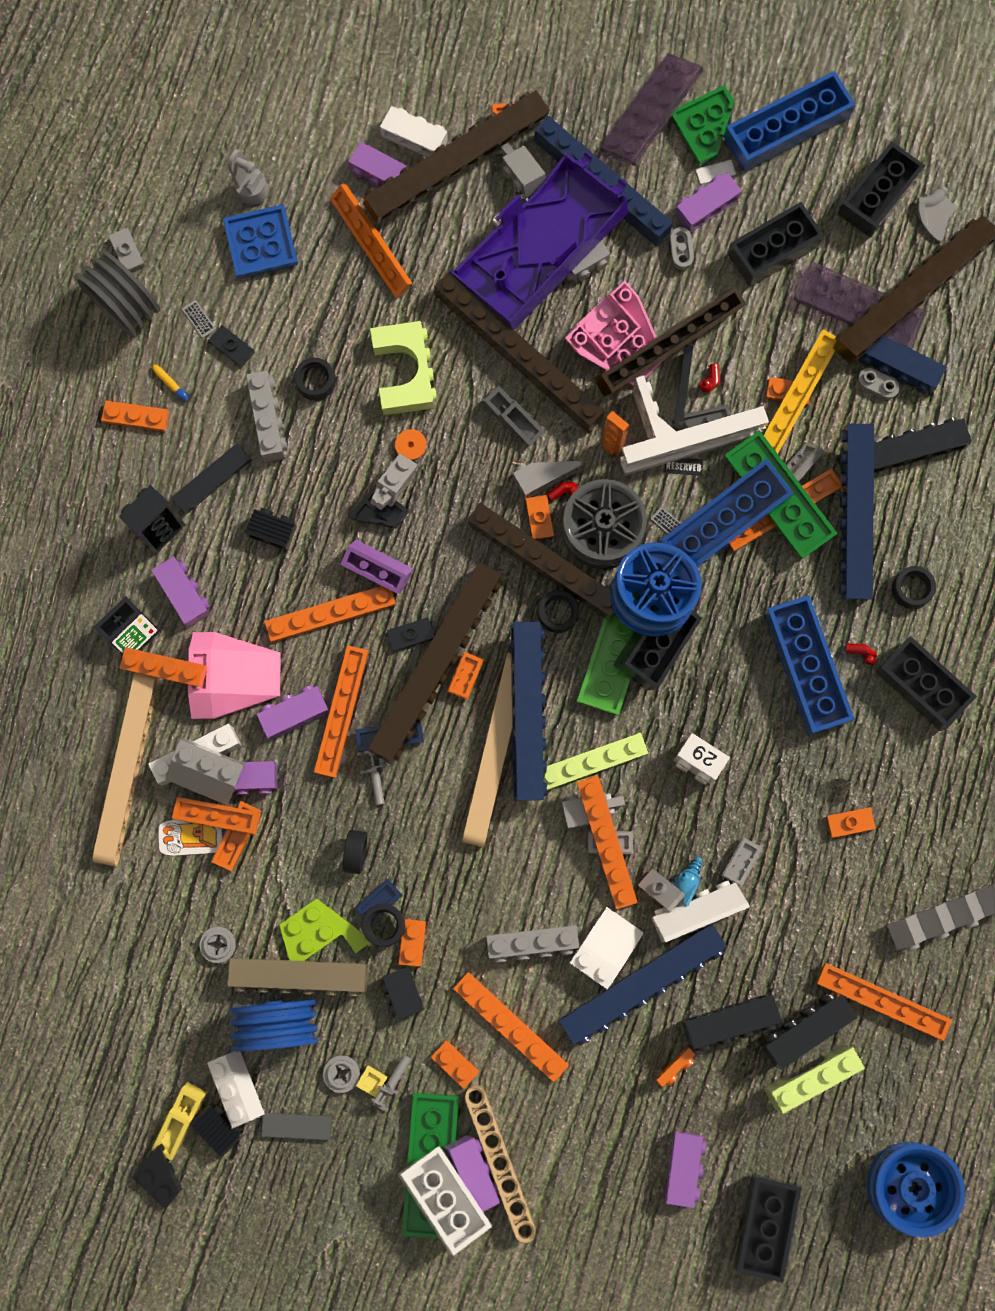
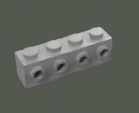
M267 370L246 374L261 456L265 463L286 459L284 450H288L285 437L281 436L280 431L284 430L282 418L277 415V410L280 409L278 397H274L273 390H276L274 377H270Z
M577 925L487 936L489 959L494 958V963L508 961V956H516L517 960L530 959V954L539 953V957L553 956L552 951L561 950L562 955L573 954L575 949L579 948Z

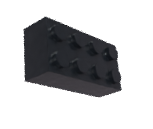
M891 141L843 201L837 214L871 238L920 177L925 164Z
M799 202L731 242L727 254L749 287L820 246L824 234L803 203Z
M151 485L140 490L137 498L131 504L129 503L124 506L121 514L118 516L136 538L155 556L185 526V523L172 505Z
M673 598L675 604H678L679 601ZM651 609L653 612L659 611L658 609ZM692 611L683 626L675 632L663 636H646L634 632L613 665L644 690H658L702 620V617Z
M911 636L904 640L875 671L940 731L947 729L977 697Z
M825 993L817 999L819 1001L818 1004L806 1006L799 1011V1017L787 1019L781 1024L782 1028L776 1032L772 1030L762 1037L764 1041L759 1045L774 1067L783 1070L858 1018L842 994Z
M764 994L681 1020L689 1047L696 1049L698 1052L711 1049V1044L716 1042L720 1045L731 1043L734 1041L733 1037L736 1036L747 1038L756 1035L755 1030L761 1029V1031L778 1028L777 1023L782 1022L774 995Z
M752 1173L734 1262V1268L737 1272L784 1283L802 1189L798 1184Z

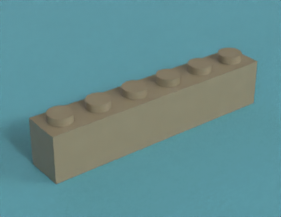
M229 958L228 986H234V991H248V987H257L256 992H270V988H279V993H293V989H302V994H315L316 990H325L324 995H338V991H347V996H361V992L367 991L368 964Z

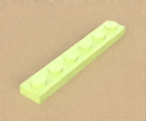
M641 733L547 766L546 774H543V781L547 783V790L647 755L648 751Z

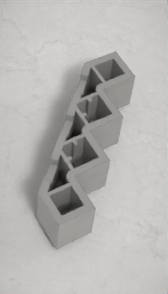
M995 883L887 924L896 949L906 948L907 951L920 947L919 943L932 937H936L937 940L950 936L949 931L965 925L966 929L979 925L978 920L986 916L995 915Z

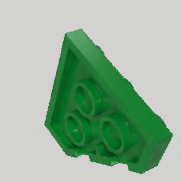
M725 85L670 111L669 114L699 166L717 158L734 105V100Z

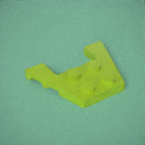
M317 898L280 924L289 960L306 961L341 935L345 937L355 953H358L370 944L361 931Z

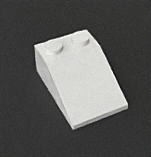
M606 907L569 963L599 985L608 989L644 933Z

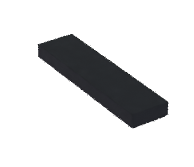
M688 344L685 345L682 355L673 423L675 431L682 429L685 416L693 345Z
M236 443L171 498L187 515L252 460Z

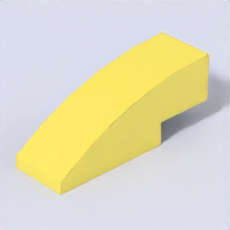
M189 1082L182 1087L173 1108L169 1111L152 1151L162 1143L165 1147L163 1151L165 1157L171 1161L174 1159L191 1127L189 1124L195 1119L207 1095L206 1091Z

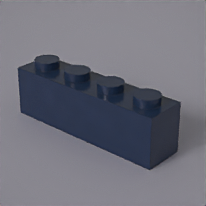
M886 336L859 359L860 363L867 366L871 365L877 368L878 371L897 378L900 383L909 384L915 387L918 392L929 395L935 391L947 366Z

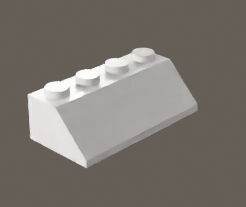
M729 881L716 885L718 889L709 893L707 889L695 894L697 899L692 900L689 906H685L683 903L684 899H682L671 912L665 907L654 911L656 916L651 917L661 943L749 908L750 906L736 883L730 884Z
M439 1146L398 1173V1176L449 1254L455 1255L492 1227Z

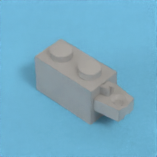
M506 143L501 146L502 161L504 163V167H502L503 172L508 179L511 178L513 180L516 191L518 193L522 192L525 198H528L542 185L546 179V174L524 145L514 151Z
M601 241L564 280L568 279L573 282L577 280L583 281L596 269L598 271L604 269L610 260V253L604 243Z
M399 454L378 480L370 503L379 509H383L386 505L392 507L412 481L418 464Z
M604 793L610 815L615 813L614 808L625 806L623 796L612 798L611 793ZM578 795L565 797L566 801L562 802L561 805L567 830L589 825L582 799Z

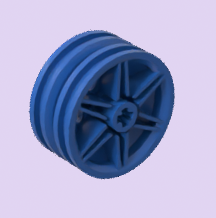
M658 542L640 545L631 550L620 563L610 590L612 608L619 620L636 633L646 636L670 634L684 625L697 604L702 588L701 576L694 561L679 548ZM656 565L661 566V571H658ZM637 593L639 600L634 599L632 594ZM673 598L677 599L679 603L675 604ZM651 609H658L659 611L653 612Z
M316 999L287 1002L271 1001L262 1002L258 1005L228 1008V1013L233 1014V1019L228 1020L229 1026L237 1027V1031L229 1034L230 1040L235 1042V1045L230 1046V1051L265 1050L319 1042V1037H314V1031L318 1030V1025L309 1023V1019L317 1016V1011H312L311 1006L316 1004Z
M899 1142L890 1145L876 1156L867 1176V1194L875 1213L887 1225L914 1237L939 1235L948 1230L957 1221L962 1212L965 1202V1185L962 1174L955 1162L947 1154L935 1147L917 1142ZM922 1162L928 1165V1168L924 1171L920 1169ZM898 1164H903V1173L897 1171ZM937 1182L941 1184V1190L938 1192L935 1188V1183ZM915 1184L916 1189L909 1191L908 1188ZM891 1185L895 1186L896 1190L889 1194L887 1188ZM930 1204L932 1206V1211L930 1213H926L925 1207ZM903 1206H907L908 1214L906 1215L901 1212Z

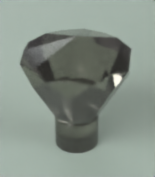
M843 778L830 780V786L835 794V802H844V795L851 786L850 781Z

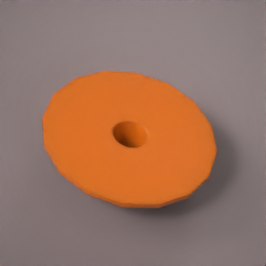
M414 429L402 431L395 441L397 453L410 460L420 458L427 448L424 435Z

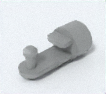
M234 150L228 161V169L234 180L238 196L247 205L261 204L269 193L266 179L263 173L255 168L253 162L246 161L242 151Z

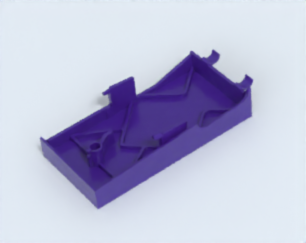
M587 151L584 152L580 160H575L565 152L564 156L538 190L523 205L519 195L508 203L495 218L497 221L500 219L501 223L454 271L450 270V273L514 330L629 213L627 196L620 195L627 183L619 178L617 184L610 187L589 171L586 167L592 161V155Z

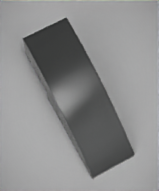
M500 386L495 387L481 401L482 405L529 447L545 432L517 401H513Z

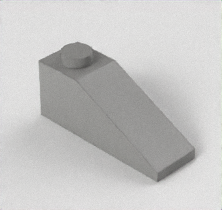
M580 461L522 464L513 472V480L526 500V498L533 497L581 471L582 464Z

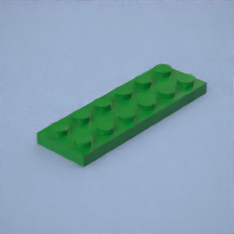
M760 430L724 455V458L739 478H742L767 458L795 494L769 514L768 517L801 560L838 534Z
M413 1092L407 1167L438 1146L445 1154L443 1147L456 1141L458 1095ZM406 1188L402 1236L440 1239Z

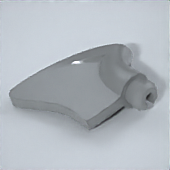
M943 185L938 186L927 197H918L916 204L920 223L925 231L937 242H941L944 239L948 220L957 210V207L946 198L945 195H947L948 189Z

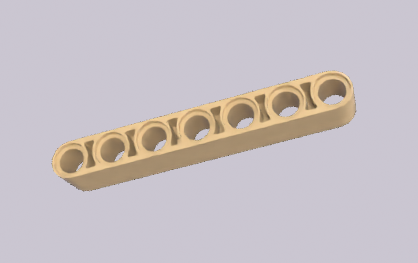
M473 1085L468 1088L465 1095L468 1109L514 1234L520 1242L528 1243L533 1240L536 1233L533 1219L486 1092L481 1086ZM473 1090L481 1092V1101L477 1103L472 1102L469 1098L470 1092ZM482 1112L490 1116L489 1123L484 1125L480 1124L477 1120V1116ZM491 1134L497 1136L499 1140L498 1144L493 1147L488 1146L485 1142L486 1137ZM497 1157H503L507 1161L504 1168L498 1169L494 1166L493 1162ZM507 1179L512 1180L515 1183L514 1189L505 1191L502 1188L503 1181ZM520 1202L523 1205V1210L517 1214L513 1213L510 1210L512 1203ZM529 1225L532 1229L531 1233L527 1236L521 1235L518 1232L520 1226Z

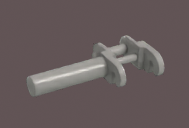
M369 751L359 752L357 756L369 755L371 758V769L360 771V774H371L376 806L383 805L385 803L380 774L377 769L385 770L384 767H388V765L384 764V760L379 758L380 765L375 766V755Z
M403 1054L387 1084H384L383 1087L378 1086L380 1089L375 1099L371 1098L374 1106L388 1111L389 1108L383 1104V1101L387 1094H398L399 1091L394 1088L411 1060L410 1057Z

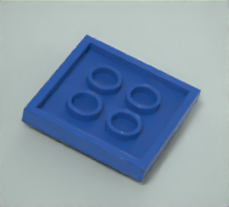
M284 204L223 218L237 279L299 265Z

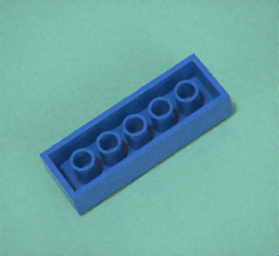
M833 71L726 126L723 138L742 170L746 171L851 117L856 104L837 73Z
M766 458L661 540L665 544L675 546L684 551L699 568L795 494Z
M810 595L768 608L764 615L807 735L811 736L853 721L852 710Z

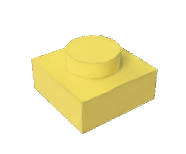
M368 1065L356 1086L376 1098L380 1091L378 1086H383L388 1076Z

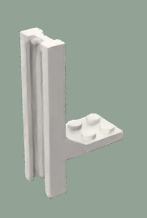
M644 376L637 377L634 383L633 395L648 440L623 447L622 453L624 456L620 457V463L626 476L744 441L759 430L763 434L766 429L765 426L769 423L764 406L676 432L657 415L659 414L657 402L652 401L651 394L653 392L650 382H646Z

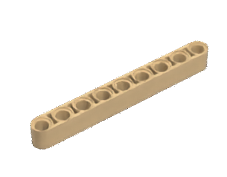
M507 653L462 840V843L483 848L512 732L511 653Z
M134 673L93 852L94 863L116 867L119 862L159 678Z

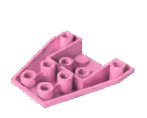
M623 281L593 307L571 329L564 339L578 355L606 370L655 338L656 335L639 296L626 281ZM664 360L660 361L659 363H657L656 365H654L638 377L644 376L646 378ZM635 379L630 381L628 384L634 386Z
M193 632L189 647V662L208 667L202 688L188 685L191 719H216L280 697L281 653L216 632Z

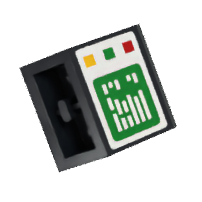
M126 596L94 626L122 655L125 647L141 651L161 632Z

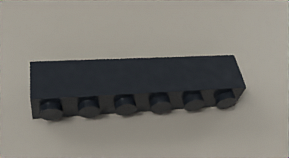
M950 418L945 420L944 424L936 426V423L924 426L922 430L910 429L897 437L895 434L884 437L882 441L875 442L874 440V473L966 449L972 443L965 419L957 420L956 418ZM839 454V456L837 457V460H838V463H839L841 472L843 473V464L840 463V454Z

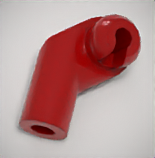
M710 364L709 377L704 381L701 380L699 383L700 389L705 393L711 392L720 384L719 364Z
M562 482L547 494L552 501H555L564 493H569L571 496L578 489V484L575 482Z
M847 643V654H861L864 656L865 664H875L876 651L866 644Z

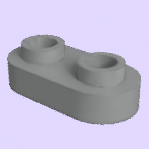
M676 228L670 236L672 263L677 269L686 270L691 267L694 259L692 237L686 228ZM680 238V239H682L684 242L679 243V242H677V239ZM684 258L686 262H680L679 259Z
M873 368L863 369L857 378V383L861 389L884 400L893 399L899 392L900 387L896 379ZM866 376H872L873 380H868ZM886 385H891L892 390H888Z

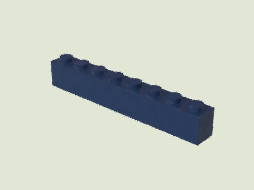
M550 116L535 129L534 142L557 162L561 160L565 152L575 160H580L584 152L587 151L592 155V161L586 167L589 171L610 187L615 186L619 178H621ZM627 183L625 189L620 194L621 196H627L629 212L623 219L657 247L670 234L673 222Z
M847 424L840 432V441L844 442V451L840 453V463L843 464V473L840 474V486H843V495H840V508H843V516L840 517L839 526L840 529H843V538H840L839 549L843 551V560L839 561V572L842 573V582H839V594L842 595V599L869 600L873 599L874 424Z
M513 622L510 625L513 801H541L547 795V783L543 781V774H546L547 771L546 760H543V751H546V738H543L546 718L542 716V707H545V694H542V685L545 684V673L541 672V663H544L545 659L544 650H541V641L544 640V629L540 627V622Z
M709 924L567 1014L559 1022L573 1045L578 1043L581 1046L591 1039L589 1035L596 1030L598 1033L605 1031L610 1027L609 1022L615 1018L618 1021L629 1015L628 1010L636 1006L639 1009L648 1003L647 998L655 994L657 997L667 991L666 986L674 982L676 985L687 978L685 974L690 970H693L695 973L706 966L704 961L712 958L715 960L724 954L723 949L727 946L714 925Z

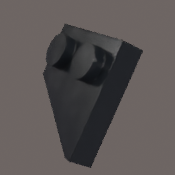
M374 485L349 517L355 521L396 529L407 516L409 510L398 501L392 507L386 505L383 509L372 505L370 502L376 485Z
M161 1143L137 1170L132 1179L166 1209L182 1191L179 1180L175 1177L172 1164L168 1163L163 1152L165 1147Z

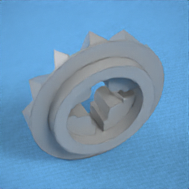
M224 927L208 929L200 940V951L203 957L213 963L227 961L233 956L236 948L234 935ZM220 935L221 943L227 944V947L220 948L217 955L216 947H212L209 943L217 942V938Z
M343 1055L330 1059L323 1071L326 1085L337 1093H345L352 1090L357 1085L360 1077L358 1064L351 1057ZM336 1065L342 1070L350 1068L345 1075L348 1083L342 1078L333 1079L338 1074Z

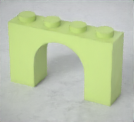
M421 321L370 328L375 356L397 352L405 353L413 357L419 366L416 376L409 383L379 389L383 416L434 408L433 401H437L436 390L431 388L430 381H434L432 368H428L427 361H431L429 348H425L424 341H428L427 330L422 328Z
M840 1045L822 1055L825 1060L816 1067L790 1079L782 1077L764 1087L763 1089L774 1109L784 1114L865 1069L854 1048Z

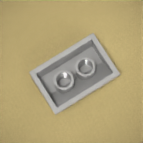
M182 738L175 750L165 780L228 805L245 763Z

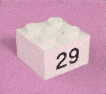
M691 733L673 761L677 763V768L686 773L689 770L696 775L694 778L697 781L706 785V783L712 784L717 779L730 757Z

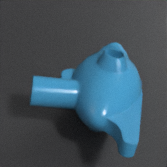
M696 857L695 861L691 862V865L688 866V869L683 870L675 878V882H670L685 894L683 897L685 906H689L700 884L699 873L702 867V858Z

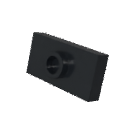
M223 325L208 340L211 345L241 368L255 353L253 348Z
M428 617L387 630L393 652L433 640L434 638Z

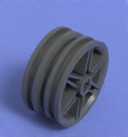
M101 249L98 252L100 257L94 256L91 259L93 268L84 265L81 268L83 273H76L73 277L96 306L121 330L133 337L136 334L135 328L141 330L144 327L141 318L150 321L153 318L152 312L157 314L161 309L142 283L112 254Z
M600 479L588 482L571 495L565 506L562 523L564 543L572 556L584 565L597 569H609L620 566L623 558L631 550L640 546L647 524L646 510L637 493L619 481ZM592 501H596L598 503V508L590 505V503ZM615 502L619 503L620 507L613 510L612 504ZM604 518L605 521L608 519V525L601 524V519ZM585 519L586 524L580 526L578 520ZM629 522L630 527L627 529L622 523ZM588 539H594L596 541V544H589ZM615 539L618 541V544L611 546L610 541Z

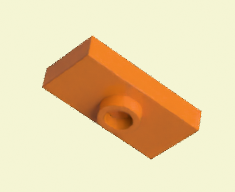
M547 495L526 498L532 538L535 540L554 538Z
M463 652L447 693L468 701L484 659Z
M871 807L826 816L831 838L876 829Z

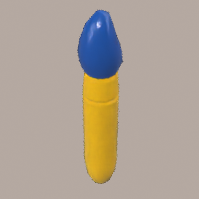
M154 364L152 366L154 373L178 398L187 402V393L160 366Z

